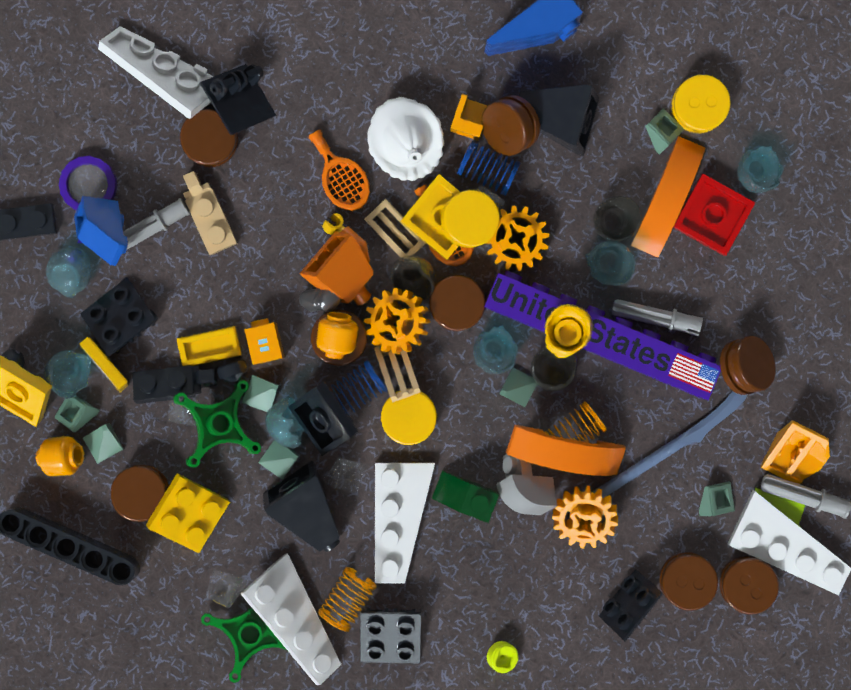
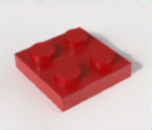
M701 174L680 211L673 228L719 254L726 256L755 202L707 175Z

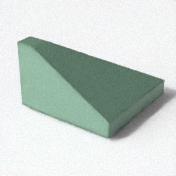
M664 108L645 126L655 151L659 155L684 130Z
M512 367L499 394L526 407L539 381Z
M252 375L248 384L249 388L244 395L242 403L270 413L280 385Z
M69 392L54 418L72 432H76L94 418L100 410Z
M110 423L99 427L83 437L97 464L124 449Z
M275 438L258 463L283 480L300 455Z
M730 481L705 486L699 508V516H716L735 511Z

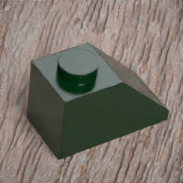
M442 471L432 499L460 513L489 523L499 493L498 491Z

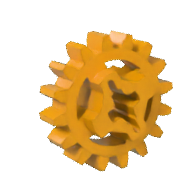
M515 205L511 207V213L509 214L504 209H501L499 227L503 225L506 231L504 238L497 242L496 232L493 238L485 243L492 246L487 251V254L497 255L494 262L496 265L501 261L506 262L505 270H509L511 265L515 264L517 271H521L523 263H526L531 268L533 267L532 258L539 261L543 258L539 250L548 249V246L542 243V240L548 238L549 233H542L541 231L546 222L537 223L536 219L539 214L536 212L532 216L527 215L528 207L526 206L521 213L517 212ZM513 219L525 220L530 225L527 227L517 225ZM512 230L516 234L522 233L524 235V238L521 240V247L517 243L511 244L509 242V239L512 237ZM536 235V245L530 253L527 245L530 237ZM506 250L515 251L520 258H510L502 252Z
M394 288L391 294L389 291L384 290L382 291L383 299L374 297L373 302L376 306L374 308L367 307L366 311L371 313V318L364 319V323L371 325V328L366 333L369 336H375L372 344L376 346L382 345L381 351L389 353L392 350L393 354H401L403 349L405 352H411L412 343L419 346L422 344L418 338L420 334L428 335V332L423 329V325L429 324L430 320L423 318V314L429 310L427 307L419 306L423 299L418 296L413 297V292L405 290L402 293L401 289ZM398 302H405L410 308L402 309ZM392 333L393 338H396L397 341L389 340L384 334Z
M587 485L585 491L581 492L578 486L574 487V494L571 495L569 492L564 491L563 500H556L557 506L553 509L552 519H554L553 528L554 530H559L560 539L569 537V545H573L577 541L580 542V548L584 549L586 543H590L593 548H596L597 540L607 543V534L614 536L615 526H618L617 505L612 504V497L610 495L602 497V489L599 488L593 493L591 492V487ZM567 511L570 512L568 520L565 517ZM602 515H605V520L601 523Z

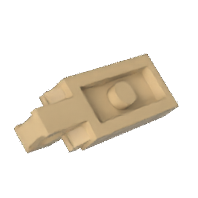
M194 171L183 175L189 191L183 193L186 199L185 202L209 255L211 256L238 244L218 198L209 183L201 185Z

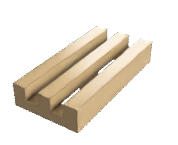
M385 199L364 220L406 263L426 243L405 227L418 241L416 245H413L381 212L384 208H387L399 222L403 218L391 203ZM376 216L409 249L406 254L373 220Z
M380 346L374 348L392 402L421 393L407 352L402 349L401 355L412 385L410 389L406 388L396 356L392 353V350L388 353L381 351ZM389 355L401 392L395 393L384 356Z

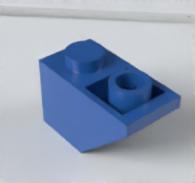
M82 196L74 215L77 239L108 264L116 266L121 254H125L128 247V238L123 233L124 215L120 214L119 203L115 200Z

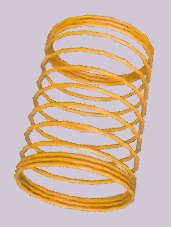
M584 401L582 403V406H579L587 415V417L595 427L598 434L591 428V426H587V424L582 419V416L576 409L574 410L581 418V420L591 433L592 437L585 430L583 432L581 427L578 425L577 420L573 417L571 413L569 414L575 421L583 435L585 436L586 440L589 442L585 433L592 440H595L590 429L597 436H600V433L596 426L602 432H606L607 428L600 420V418L597 416V414L594 412V410L589 406V404L586 401ZM588 412L592 415L596 422L593 423V421L587 414ZM564 417V419L569 424V426L571 427L579 441H581L575 430L572 428L571 423L567 420L566 417ZM559 421L560 425L563 427L569 438L572 439L569 433L566 431V427L561 423V421ZM553 425V426L555 427V429L557 430V432L559 433V435H560L561 437H563V436L560 434L561 431H560L555 425ZM548 428L551 435L555 436V434Z
M345 567L342 572L345 577H339L341 582H336L337 588H332L333 593H329L330 599H325L326 604H322V608L318 611V614L325 621L345 632L350 631L351 625L343 619L340 621L330 615L331 611L324 609L323 606L330 607L350 622L355 623V620L347 614L345 615L353 621L333 609V606L327 603V600L333 601L344 611L355 617H358V614L350 608L348 609L354 614L341 607L337 601L331 598L330 594L336 595L347 605L360 612L362 609L354 603L352 604L357 608L344 601L333 589L340 590L360 605L365 606V603L357 597L355 598L360 602L347 595L344 590L338 587L337 583L343 584L365 600H369V598L361 592L359 593L363 596L350 589L340 578L348 579L356 587L372 595V592L368 589L375 590L377 588V585L371 579L367 578L363 581L355 576L357 571L350 567ZM344 572L354 581L361 584L364 589L353 583L352 580L344 574ZM325 614L329 615L331 618H333V619L336 620L337 622L333 621L332 619H330V618H329L328 616H326Z

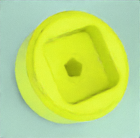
M498 641L489 648L487 662L495 671L507 673L516 666L518 652L510 643Z

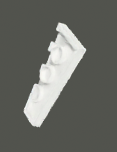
M121 26L99 41L98 49L187 118L191 119L211 103L200 85L201 81L214 77L207 74L208 69L198 64L193 67L181 61L180 55L170 50L169 52H163L154 47L155 43Z
M375 462V583H405L435 463Z
M752 490L728 545L839 595L851 571V567Z
M286 553L240 594L316 685H321L341 666V663L288 553Z

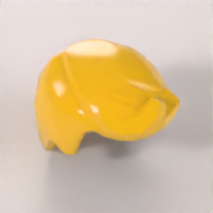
M570 304L560 305L554 309L545 323V343L547 349L554 353L556 357L565 358L585 347L590 341L593 330L592 319L588 312Z

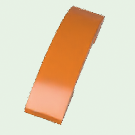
M680 136L677 137L648 209L631 243L632 247L657 258L659 257L692 186L704 155L705 147Z
M514 425L506 453L517 459L556 470L584 475L613 476L618 474L626 447L599 440L594 444L547 435L541 429Z

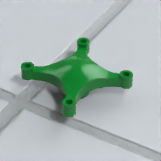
M246 381L236 382L235 389L231 395L223 401L212 405L196 403L190 400L185 393H177L174 396V403L182 405L191 413L198 431L196 448L193 454L186 459L188 467H197L202 456L210 448L221 443L239 444L245 447L250 454H258L261 451V445L251 441L243 433L238 422V404L243 393L249 388Z
M252 607L241 615L232 618L214 617L209 612L204 613L201 617V622L204 625L219 628L229 637L233 644L235 663L229 673V679L233 683L240 681L244 664L258 651L274 647L287 650ZM209 617L210 620L205 621L204 618ZM233 674L238 675L236 678L232 677Z

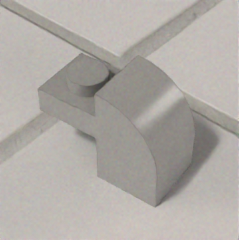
M507 454L503 456V471L506 478L496 485L500 497L509 508L521 514L542 515L557 506L553 477L533 476L530 462Z

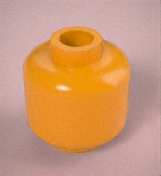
M330 312L327 314V317L319 321L316 344L320 350L326 352V357L343 359L345 354L352 353L355 350L358 326L356 322L351 320V315L341 312Z
M69 436L45 439L36 453L38 466L48 476L72 475L76 473L84 460L82 446L73 437Z

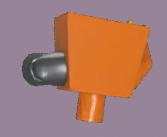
M334 213L330 217L337 226L331 225L327 220L324 221L322 225L323 230L332 236L300 272L303 278L317 288L304 290L299 296L300 305L310 312L322 309L329 312L334 310L340 302L348 304L352 300L358 306H361L371 297V293L364 286L373 276V269L369 264L370 258L367 243L349 226H343V217L338 213Z

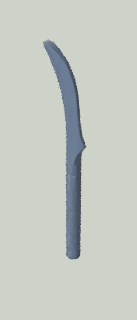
M732 391L712 413L699 423L595 489L593 493L600 488L604 498L681 448L692 443L701 442L713 427L733 413L745 401L747 395H740Z

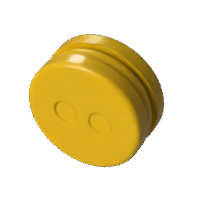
M696 75L688 78L678 87L673 95L671 108L675 120L685 130L692 133H706L715 129L726 119L730 110L731 100L726 86L719 79L710 75Z
M466 190L454 195L447 201L441 213V226L444 234L452 243L464 248H473L487 243L497 232L500 222L496 203L487 194L477 190Z
M422 391L392 402L389 397L384 403L381 411V423L386 434L395 442L404 445L418 444L426 440L433 432L437 421L436 408L429 396Z

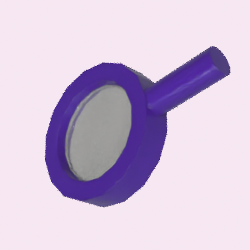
M83 156L70 161L62 170L59 179V189L65 203L74 210H77L82 196L113 200L117 190V180L112 168L103 160L92 156Z

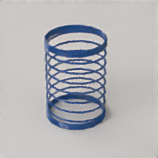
M473 140L465 153L457 175H462L474 148L473 157L475 155L478 143ZM482 145V147L480 148V150L478 151V153H477V155H476V157H475V159H474L472 165L470 166V168L467 169L465 178L468 176V174H469V172H470V170H471V168H472V166H473V164H474V162H475V160H476V158H477V156H478L479 153H480V156H479V160H480L481 155H482V152H483V149H484V146H483V145ZM488 148L487 151L485 152V154H484V156H483V158H482L480 164L478 165L476 171L474 170L473 175H472V177H471V181L473 180L474 176L476 175V173H477V171H478V169H479V167H480V165H481V163H482V161H483L485 155L487 154L486 159H485V162H486L487 157H488V155H489L490 148ZM494 151L493 154L491 155V157H490L488 163L486 164V166H485V168H484L482 174H481V173L479 174L477 183H479V181H480L482 175L484 174V172H485V170H486V168H487V166H488V164H489L491 158H492V161H491V165H492L493 160H494V157H495V154H496V151ZM500 154V155L498 156V158H497L496 162L494 163V165H493V167H492V169H491V171H490L488 177H487V176L485 177V180H484V182H483V186H485V184H486V182H487V180H488V178H489L491 172L493 171V169H494V167H495L497 161H498V164H497L496 168L498 167L499 162H500V160H501L502 154ZM508 156L505 157V159H504L503 163L501 164V166H500V168H499V170H498V172H497V174H496L494 180H493V178L491 179V182H490V185H489V189L492 187V185H493V183H494V181H495V179H496V177H497L499 171L501 170L502 166H503L502 171L504 170L505 165H506V162H507V159H508ZM512 159L510 164L508 165L500 183L499 181L497 182L495 191H497V189L499 188L508 169V174L510 173L514 159ZM516 161L506 185L504 183L501 194L506 196L519 168V161Z
M366 360L364 366L374 381L376 388L382 394L380 388L385 392L387 387L383 380H380L371 363ZM358 365V368H359V370H360V372H361L363 378L365 379L366 383L368 384L369 389H370L371 392L374 394V396L377 398V396H376V394L374 393L373 389L371 388V386L369 385V383H368V381L366 380L365 376L363 375L361 369L365 372V374H367V372H366L360 365ZM353 369V373L356 379L358 380L360 386L364 390L365 395L368 397L370 401H372L367 392L365 391V389L363 388L362 384L360 383L355 372L360 376V378H362L361 375L355 369ZM347 373L350 382H349L345 377H342V380H343L345 386H344L339 380H337L336 382H337V385H338L339 389H338L335 385H333V384H331V387H332V390H333L334 394L336 395L337 399L339 400L340 404L342 405L343 410H345L346 413L350 416V414L347 412V410H346L345 407L343 406L342 402L340 401L339 397L337 396V394H336V392H335L333 386L337 389V391H338L339 393L342 392L344 398L346 399V401L348 402L349 406H350L351 409L354 411V413H355V410L353 409V407L351 406V404H350L349 401L347 400V398H346V396L344 395L342 389L340 388L338 382L343 386L344 389L347 388V390L349 391L350 395L352 396L354 402L357 404V406L359 407V409H361V407L359 406V404L357 403V401H356L355 398L353 397V395H352V393L350 392L349 388L347 387V385H346L344 379L349 383L350 386L353 385V387L355 388V390H356V392L358 393V395H359L360 399L362 400V402H363L365 405H366V403H365V401L363 400V398L361 397V395L359 394V392H358V390L356 389L355 385L353 384V382H352L350 376L354 379L355 382H357L356 379H355L350 373Z

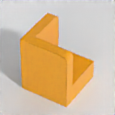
M462 94L450 132L479 141L483 128L481 124L482 115L487 105L467 99L468 95Z

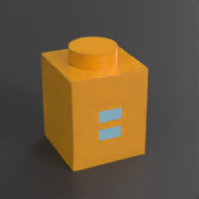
M268 318L253 321L251 322L252 328L244 329L253 365L285 358L277 323H269Z

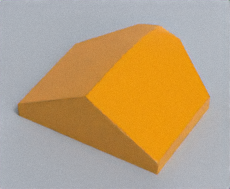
M792 420L776 434L761 464V468L782 479L801 484L804 479L821 470L829 459V438Z

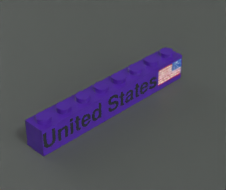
M506 270L504 275L497 274L484 307L545 333V323L553 310L564 304L576 306L578 300L561 294L560 298L548 294L550 288L533 282L532 287L521 283V276ZM590 305L588 306L586 311L592 319L593 330L590 341L582 349L709 401L721 372L720 366L715 364L716 358L702 352L695 356L687 352L689 347L672 340L669 345L660 341V334L648 329H644L643 333L631 329L633 323L616 317L614 322L604 317L605 311Z

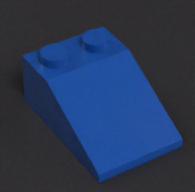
M538 0L486 40L485 53L491 56L552 44L558 39L564 42L577 32L576 28L580 25L579 20L583 12L574 0Z

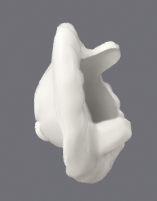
M405 97L388 99L383 105L377 107L367 132L369 152L374 157L375 162L384 172L389 173L391 177L399 178L403 181H415L432 173L434 167L438 166L439 159L443 156L444 139L440 119L436 117L428 106Z

